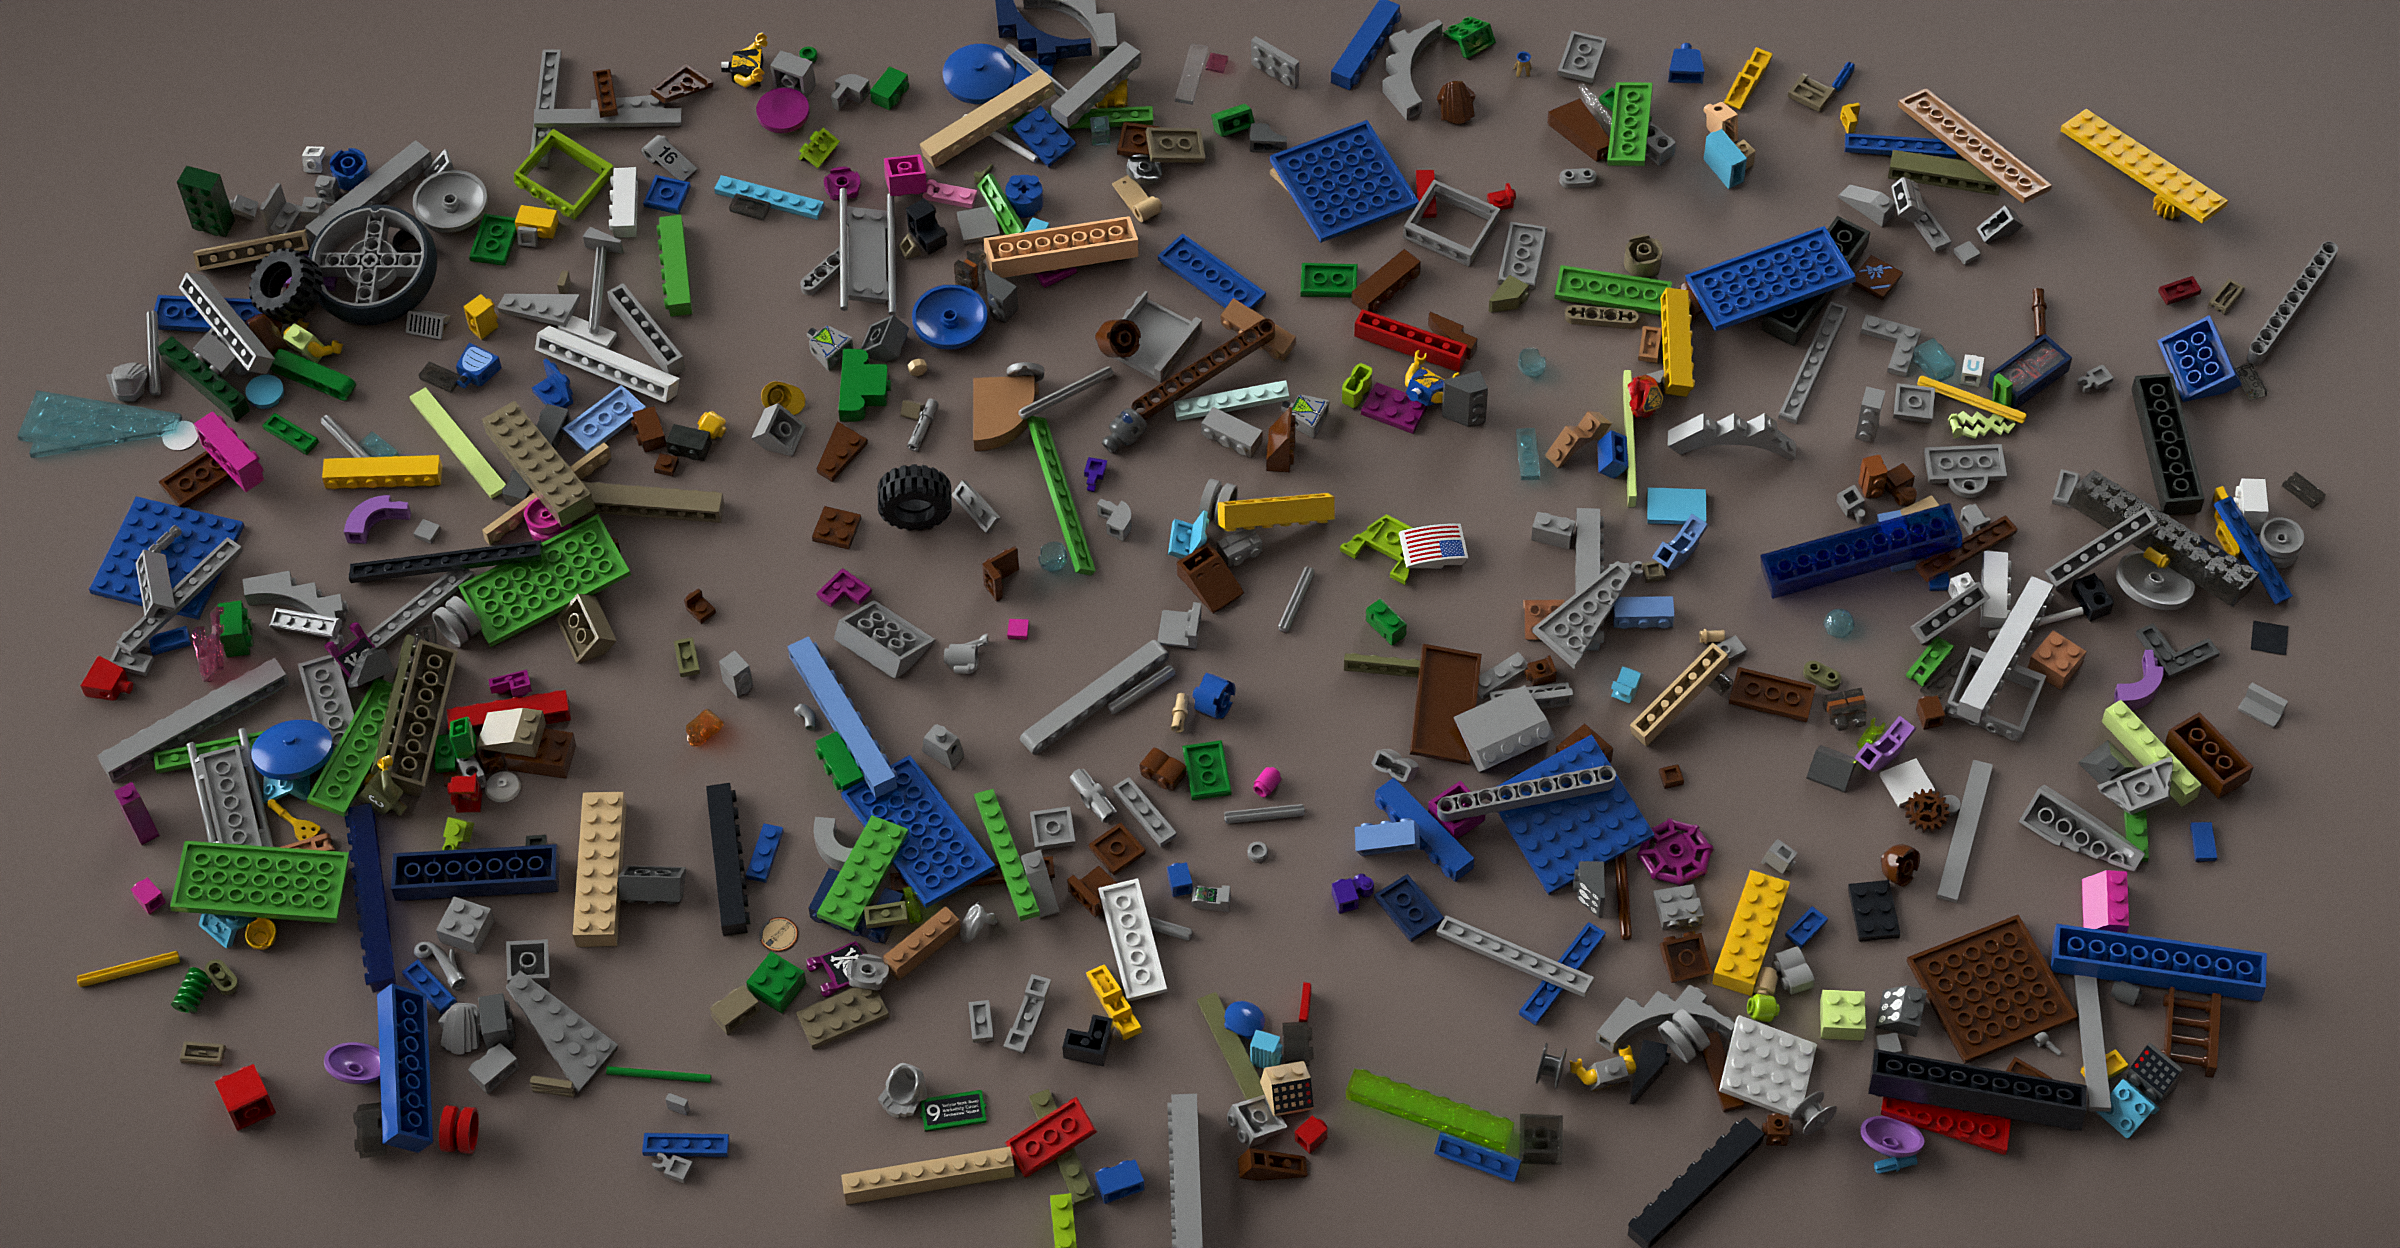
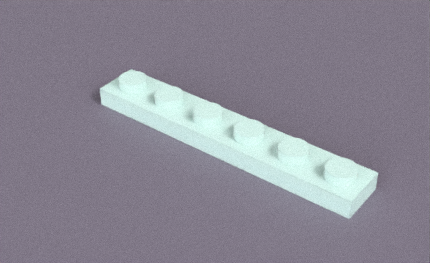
M1284 380L1174 401L1177 421L1207 416L1213 407L1223 412L1286 401L1290 400L1287 381Z

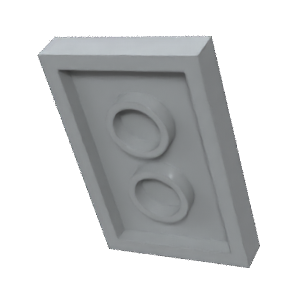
M1572 31L1557 75L1593 83L1607 38Z
M1255 36L1251 40V64L1255 68L1263 70L1271 77H1275L1285 85L1295 89L1299 85V61Z

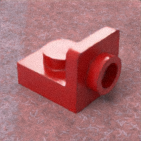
M1506 183L1505 190L1488 193L1487 200L1489 204L1500 208V211L1514 208L1516 192L1514 189H1511L1510 183Z

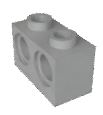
M1649 122L1646 156L1657 165H1661L1675 154L1676 142L1658 126Z

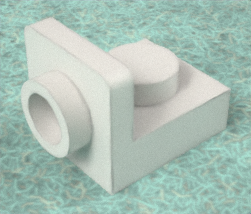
M306 147L302 154L304 172H322L321 161L325 155V147Z

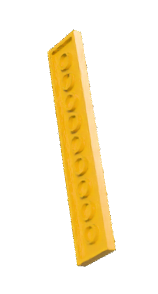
M2088 109L2083 110L2061 126V132L2200 223H2204L2227 206V199Z

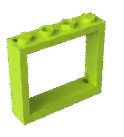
M552 129L514 172V183L518 188L528 191L534 198L541 199L549 207L555 208L564 216L575 220L610 180V176H613V165L557 130ZM553 146L600 175L574 206L527 178V175Z

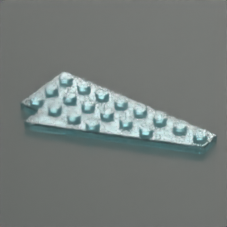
M37 390L17 437L20 441L33 443L29 454L31 458L174 434L178 430L182 416L179 413Z

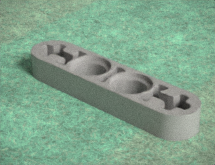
M840 246L801 280L800 286L803 294H815L840 272V263L837 266L830 265L832 261L840 262ZM820 272L827 273L825 277L817 276Z

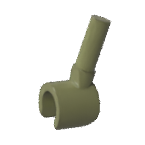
M989 164L982 172L975 171L974 182L980 183L993 168V165Z

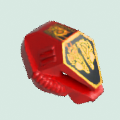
M1640 375L1634 377L1633 381L1628 383V390L1631 396L1629 405L1632 407L1631 410L1635 418L1640 416L1643 418L1650 417L1653 412H1656L1657 408L1661 407L1663 395L1653 377Z

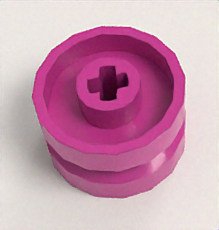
M538 497L529 502L525 508L524 517L530 535L535 541L541 540L543 543L570 529L572 526L569 523L561 527Z

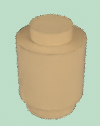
M1771 967L1761 968L1753 990L1755 994L1774 996L1778 980L1775 969Z

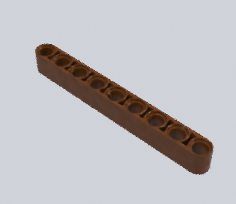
M1265 318L1136 399L1132 403L1131 409L1135 411L1138 408L1145 409L1139 413L1144 420L1152 417L1174 403V401L1182 398L1273 340L1275 337L1274 321ZM1270 328L1271 331L1264 332L1263 329ZM1248 338H1254L1255 341H1254V342H1248L1247 339H1248ZM1233 348L1240 349L1238 352L1231 351V349ZM1217 358L1224 359L1222 362L1215 361ZM1201 368L1208 369L1206 372H1200L1199 370ZM1185 378L1192 379L1191 382H1184L1183 380ZM1170 388L1177 389L1175 392L1167 391ZM1154 398L1161 399L1159 402H1152Z

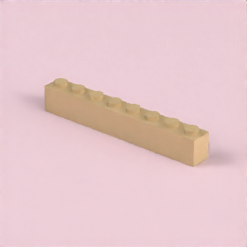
M1041 69L920 143L923 156L934 168L944 164L952 157L960 154L965 149L1056 94L1052 80Z
M1004 1147L842 1174L841 1177L846 1205L1010 1178L1015 1177L1011 1147Z

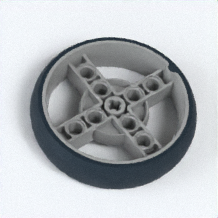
M388 205L360 206L338 215L317 235L308 258L317 263L321 270L322 278L347 277L357 287L355 303L346 302L331 295L327 291L324 281L321 285L322 293L318 296L319 304L327 312L343 321L357 325L383 324L406 315L409 310L414 309L425 298L433 284L437 270L435 243L426 227L410 213ZM389 227L398 228L413 235L420 244L421 253H397L396 249L387 242ZM366 229L365 240L352 246L348 253H332L346 238ZM396 277H412L400 291L378 301L379 291L389 286Z

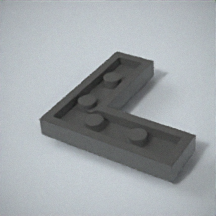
M2154 623L2137 630L2135 634L2146 650H2153L2154 657H2157L2158 666L2163 667V673L2168 680L2209 662L2220 655L2219 650L2210 638L2175 653Z

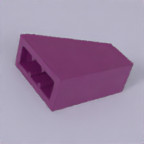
M132 782L113 791L126 820L141 845L160 836L141 796Z

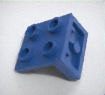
M547 358L544 359L543 363L547 378L533 386L532 391L545 405L551 404L567 408L573 404V392L569 386L570 380L565 374L562 375L554 362L551 363Z

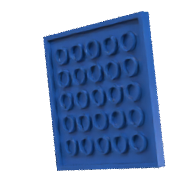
M1368 120L1270 155L1269 161L1320 243L1415 208L1419 203Z
M136 496L89 591L94 595L143 606L136 569V561L143 549L148 550L153 544L156 545V541L166 532L169 533V529L173 525L181 529L182 534L174 538L175 540L166 549L161 550V554L166 556L171 588L173 589L227 537L236 543L244 528V523ZM222 571L184 606L177 615L199 620Z
M1591 734L1498 786L1600 766H1611ZM1617 774L1614 787L1607 791L1497 812L1548 895L1573 882L1574 869H1578L1579 861L1604 862L1606 864L1650 840L1655 835ZM1609 776L1602 777V779L1604 780L1611 779ZM1589 780L1582 781L1584 784L1591 783ZM1562 784L1564 788L1571 787L1570 784ZM1542 788L1544 792L1551 791L1550 788ZM1528 791L1522 792L1525 796L1531 795ZM1508 795L1502 796L1505 800L1511 799Z

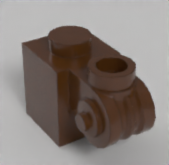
M1904 463L1889 470L1884 487L1885 490L1891 493L1899 506L1904 505L1908 507L1916 502L1917 491L1913 488L1914 474Z

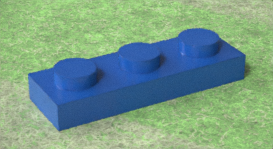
M763 824L746 873L747 879L767 882L784 832L783 827Z

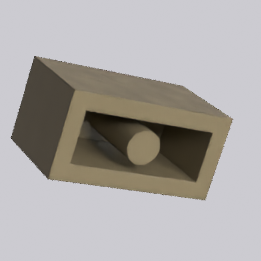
M742 985L739 988L733 989L724 999L715 1002L710 1008L712 1019L728 1035L759 1013L760 1007L757 999Z

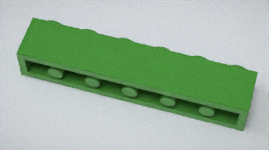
M682 215L659 217L660 225L656 226L657 234L661 236V239L658 240L659 251H663V254H659L660 264L664 265V269H661L662 280L666 281V283L662 284L663 294H667V298H664L665 310L669 309L670 317L693 314Z

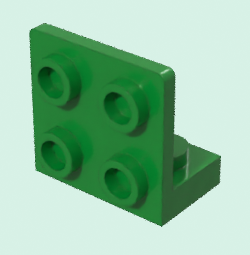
M1466 17L1461 23L1448 27V30L1443 32L1445 37L1458 41L1464 58H1469L1496 43L1490 23L1473 17Z

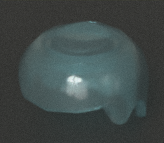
M1528 347L1522 349L1518 357V368L1528 377H1537L1543 374L1546 369L1545 357H1541L1539 350L1536 348Z
M1056 541L1049 542L1040 548L1038 561L1041 568L1045 571L1055 572L1061 570L1066 565L1068 554L1062 543Z
M1842 608L1833 609L1827 613L1823 621L1827 634L1836 638H1845L1851 634L1855 626L1852 615Z

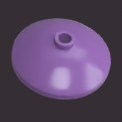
M357 1042L336 1045L325 1054V1069L334 1078L345 1083L368 1084L380 1079L379 1049Z
M1875 1116L1866 1119L1861 1125L1860 1134L1866 1144L1885 1156L1897 1158L1910 1157L1923 1149L1924 1137L1911 1124L1886 1116Z

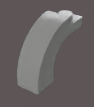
M815 817L814 837L818 853L827 864L841 871L853 848L844 847L836 841L837 825L835 818Z

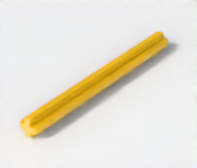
M1923 375L1918 379V386L1935 388V392L2021 424L2026 420L2027 414Z

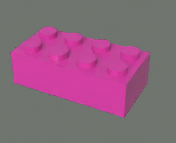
M212 411L194 423L200 443L230 477L247 492L265 480L262 474L264 469L258 462L260 458L255 451L251 452L248 449L249 447L243 439L239 440L237 433L232 427L228 428L226 426L227 424L222 416H217Z

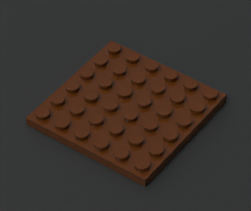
M2019 914L1907 957L1906 961L1921 988L1927 990L1926 997L1964 1064L2035 1037L2040 1032H2048L2076 1021L2078 1018Z

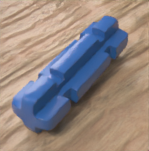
M1846 62L1844 68H1842L1833 82L1832 87L1836 88L1837 92L1841 91L1850 74L1854 71V63Z

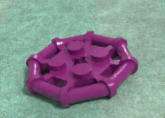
M1667 818V821L1651 828L1655 835L1650 840L1641 844L1640 850L1637 852V858L1642 861L1653 880L1658 879L1683 886L1684 883L1706 875L1709 859L1714 849L1700 831V826ZM1667 829H1668V831H1669V832H1667V833H1665V834H1663V835H1661V836L1658 835L1659 833H1661V832H1663V831H1665V830H1667ZM1674 829L1685 831L1687 834H1678V831H1674ZM1692 837H1695L1700 845H1696ZM1650 841L1656 842L1654 849H1648ZM1672 848L1675 850L1679 849V854H1672ZM1696 853H1702L1700 862L1695 860ZM1655 857L1659 865L1655 867L1649 858ZM1690 866L1694 868V870L1684 875L1682 874V870ZM1663 869H1666L1668 872H1671V873H1672V872H1676V876H1675V875H1672V874L1664 873V872H1662V871H1663Z

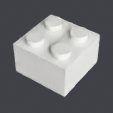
M2241 479L2240 485L2236 486V497H2233V500L2252 531L2260 534L2269 512L2265 479Z

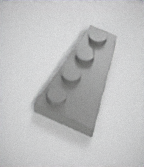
M504 294L497 309L499 313L566 327L581 297L579 294Z

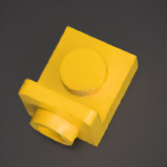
M1859 103L1842 106L1840 119L1848 134L1855 133V128L1858 124L1857 117L1860 111Z

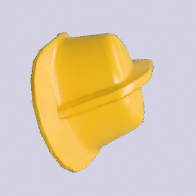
M780 381L770 382L763 388L761 393L762 404L766 408L779 403L791 414L795 415L802 411L805 406L806 399L802 390Z

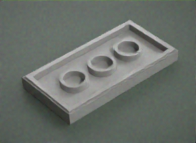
M1510 222L1498 284H1502L1511 275L1528 284L1529 289H1535L1547 227Z

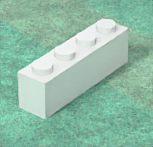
M636 167L614 168V176H610L611 187H613V190H610V200L613 201V205H609L610 216H612V219H609V230H613L615 238L637 237Z
M1984 551L1981 585L1990 596V599L1981 604L1980 627L2002 628L2011 613L2010 610H2007V605H2010L2011 593H2007V589H2010L2011 577H2008V572L2011 571V561H2008V553Z

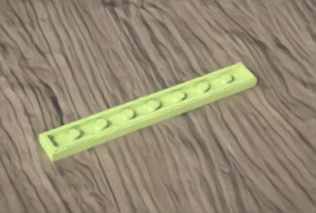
M1624 370V425L1628 454V468L1626 469L1628 507H1635L1637 486L1634 416L1631 410L1632 407L1629 405L1631 396L1628 390V383L1632 382V371Z
M425 387L411 395L410 401L489 497L493 499L500 495L503 487L506 485L427 388Z

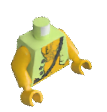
M299 318L296 324L294 323L283 332V339L291 349L315 363H318L323 356L332 354V352L340 354L343 344H339L337 340H333L331 346H324L313 334L306 330L309 322H303V318Z

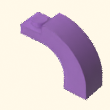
M390 495L370 498L359 504L350 513L345 524L344 534L347 543L366 544L371 527L381 520H410L411 511L408 502H392Z
M2153 650L2144 651L2142 658L2144 678L2131 684H2117L2114 692L2115 703L2122 700L2132 711L2144 707L2155 698L2162 681L2163 667H2158L2157 657H2154Z
M1899 716L1877 742L1873 744L1867 742L1855 756V759L1870 771H1879L1896 758L1905 748V743L1917 728Z

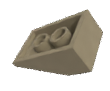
M518 708L488 712L477 748L536 757L546 725L543 711Z

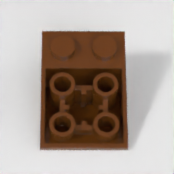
M1289 407L1269 428L1266 471L1290 472V465H1294L1296 415H1292V407Z
M1208 542L1177 562V576L1212 614L1244 594V591L1222 557Z

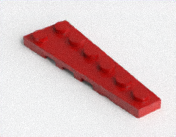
M1883 1097L1880 1115L2003 1155L2007 1153L2011 1119L1947 1107L1941 1108L1935 1105L1919 1104L1889 1097Z

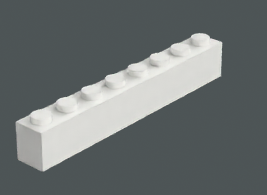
M551 326L537 333L535 350L665 403L677 395L680 380L678 377Z

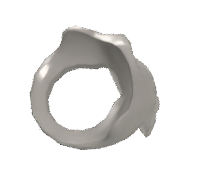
M979 901L969 909L962 922L960 937L963 943L972 941L982 929L984 923L995 925L998 922L995 914L986 913L984 908L979 905Z

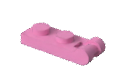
M933 179L927 181V192H923L922 195L926 200L973 208L977 197V190L942 184Z

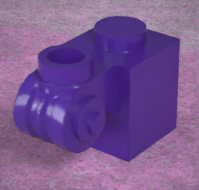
M1358 874L1354 879H1339L1332 883L1331 893L1339 914L1358 909V894L1362 897H1370L1373 894L1374 882L1370 877H1366L1365 874Z

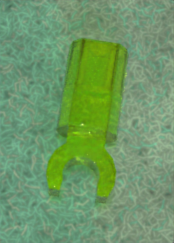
M1872 718L1870 726L1857 742V747L1862 749L1867 742L1873 744L1879 736L1878 734L1884 731V722L1881 726L1877 727L1875 726L1876 718Z
M911 886L903 888L907 901L905 905L911 924L923 921L918 900H915Z

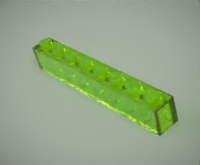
M1354 1068L1346 1088V1099L1502 1153H1506L1514 1132V1122H1511L1506 1117H1497L1491 1115L1488 1111L1473 1109L1465 1103L1459 1104L1447 1097L1432 1095L1427 1090H1418L1406 1083L1391 1081L1386 1076H1377L1365 1069L1359 1070Z

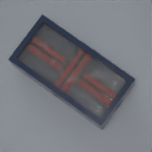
M2044 334L1992 371L1987 387L1993 391L1994 376L2000 373L2013 383L2011 408L2017 409L2067 373L2070 369L2072 357Z

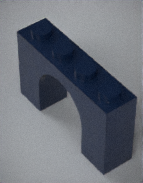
M828 868L808 907L810 918L817 923L829 924L837 930L849 931L854 936L866 937L874 943L880 942L885 944L894 925L867 929L864 914L855 931H851L817 917L820 906L840 873ZM884 888L876 905L905 901L904 894Z

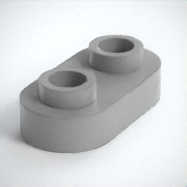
M1589 168L1566 169L1560 173L1559 183L1565 188L1591 187L1596 183L1597 175L1594 170Z

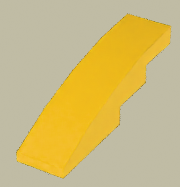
M1758 47L1755 48L1750 60H1747L1743 70L1737 75L1724 100V104L1738 110L1742 109L1773 57L1772 53Z
M2223 486L2215 489L2212 498L2214 503L2228 497ZM2216 510L2214 518L2218 526L2215 534L2231 563L2235 564L2239 555V545Z
M1105 964L1086 972L1096 995L1109 1018H1113L1114 1026L1122 1039L1126 1040L1142 1033L1141 1025L1133 1015L1132 1009L1124 998L1121 988Z

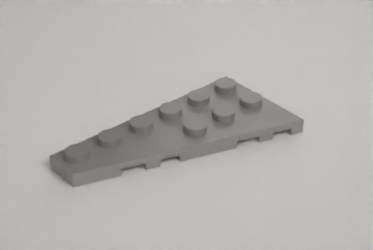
M1619 561L1615 562L1534 626L1532 632L1575 669L1630 580L1632 573Z
M519 970L506 985V989L518 1007L522 1009L531 1026L533 1025L552 1057L564 1071L563 1073L567 1079L569 1078L573 1082L574 1088L579 1094L618 1048V1044Z

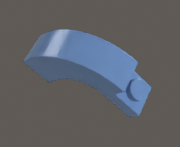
M1691 514L1677 536L1669 543L1662 541L1652 558L1670 570L1678 568L1700 544L1699 540L1709 524Z

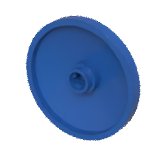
M989 44L964 46L952 53L943 67V80L948 92L958 100L971 104H985L1013 86L1015 65L1012 58L1001 48Z
M941 285L928 290L917 300L912 311L913 328L918 337L926 344L939 349H958L973 343L982 335L988 321L987 307L984 300L972 289L961 285Z
M302 719L285 721L270 727L256 739L251 750L252 760L257 771L268 778L276 780L298 779L316 772L327 763L333 753V740L329 730L318 722Z

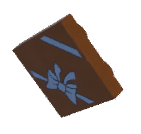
M1870 255L1855 273L1856 282L1852 284L1883 300L1900 280L1903 272Z

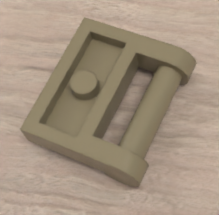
M1803 73L1789 90L1787 97L1820 112L1828 100L1833 97L1836 88L1832 86L1827 87Z

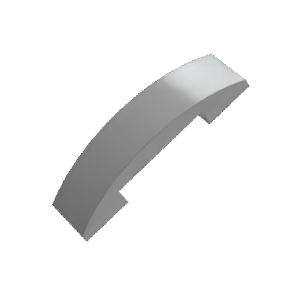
M1031 974L1025 989L1024 1000L1013 1028H1010L1004 1048L1024 1054L1040 1020L1050 989L1051 979Z

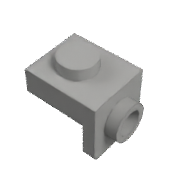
M237 194L235 199L230 200L229 203L233 215L237 214L253 220L259 202Z

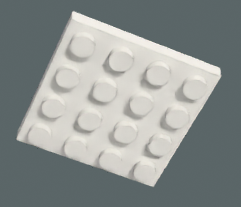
M1739 1015L1736 1018L1719 1091L1776 1113L1789 1115L1790 1117L1794 1108L1805 1099L1817 1044Z

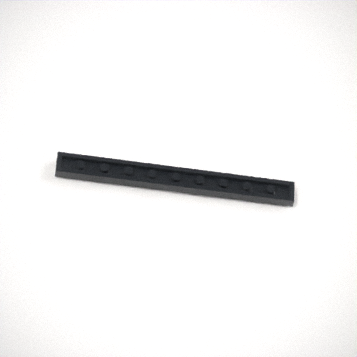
M541 540L353 563L350 564L349 581L350 583L537 561L542 560L543 544Z

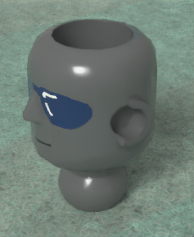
M1127 408L1109 424L1112 434L1106 436L1102 444L1109 452L1115 453L1121 443L1125 446H1130L1142 436L1147 429V423L1138 412Z

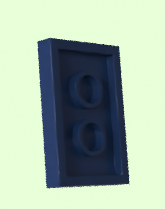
M1408 874L1374 894V899L1410 942H1413L1441 924L1444 919L1442 914Z

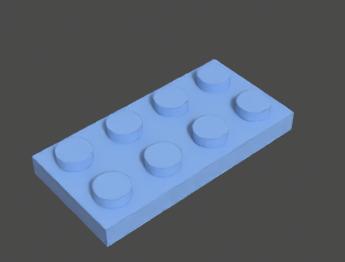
M620 385L563 427V433L588 454L629 425L631 420H634L632 412L646 409V407L626 388Z

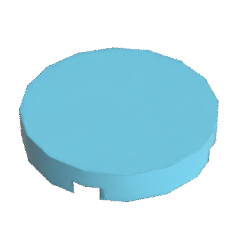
M269 374L253 378L246 387V397L249 403L260 409L276 406L281 397L283 398L284 387L281 380Z

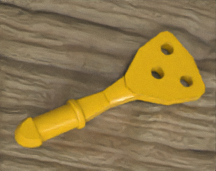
M274 799L267 801L269 808L294 827V833L298 841L317 836L321 828L319 825L311 821L292 817Z

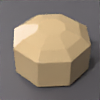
M918 358L908 364V370L912 376L917 377L927 371L925 360Z

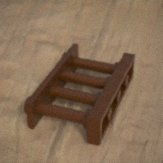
M2170 987L2168 994H2164L2163 1006L2166 1007L2164 1050L2161 1049V1052L2173 1062L2202 1066V1068H2205V1077L2213 1078L2217 1070L2221 994L2213 993L2210 1000L2202 1002L2175 998V987ZM2173 1007L2205 1010V1013H2208V1019L2198 1020L2173 1016ZM2172 1024L2202 1028L2204 1031H2207V1037L2201 1039L2172 1034ZM2171 1043L2203 1047V1050H2206V1056L2196 1057L2171 1053Z

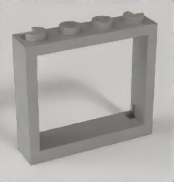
M1433 180L1404 225L1403 238L1470 267L1498 222L1500 208L1486 203L1477 197L1470 196L1459 189L1452 188L1445 183ZM1435 195L1441 200L1489 220L1471 249L1417 226Z
M1970 647L1944 713L1952 718L1966 721L1973 726L1987 729L1991 733L2005 736L2009 740L2020 742L2046 675L2017 664L2015 667L2011 666L2012 671L2007 680L2034 690L2019 727L1987 715L1986 718L1982 717L1979 724L1956 715L1959 703L1955 702L1969 667L1979 668L1987 654Z

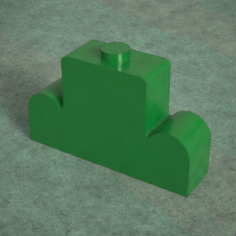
M843 349L838 408L840 422L863 420L866 416L865 406L887 405L888 391H891L892 387L891 380H889L888 367L886 364H869L868 353L863 349Z

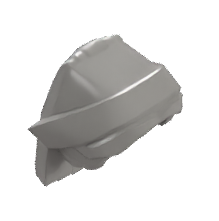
M135 362L114 367L112 374H106L114 397L122 402H132L142 396L145 391L149 367Z
M456 1003L452 1005L438 1021L443 1029L441 1046L446 1047V1050L452 1051V1053L457 1055L479 1048V1032L481 1030L479 1008L475 1004Z
M900 1063L891 1070L885 1082L886 1088L879 1096L878 1101L882 1108L887 1111V1114L892 1117L906 1118V1116H913L919 1101L927 1099L924 1073L913 1065Z

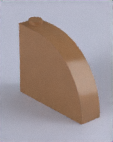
M1034 376L973 378V441L975 451L995 449L1008 444L1028 427V418L1021 419L1018 411L1034 403L1035 395H1039V383H1035Z

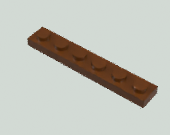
M2005 515L1916 565L1915 569L1928 583L2016 534L2018 529Z

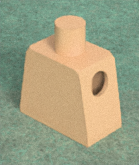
M1723 102L1715 105H1706L1704 113L1706 114V126L1710 133L1722 129L1733 142L1738 141V114Z

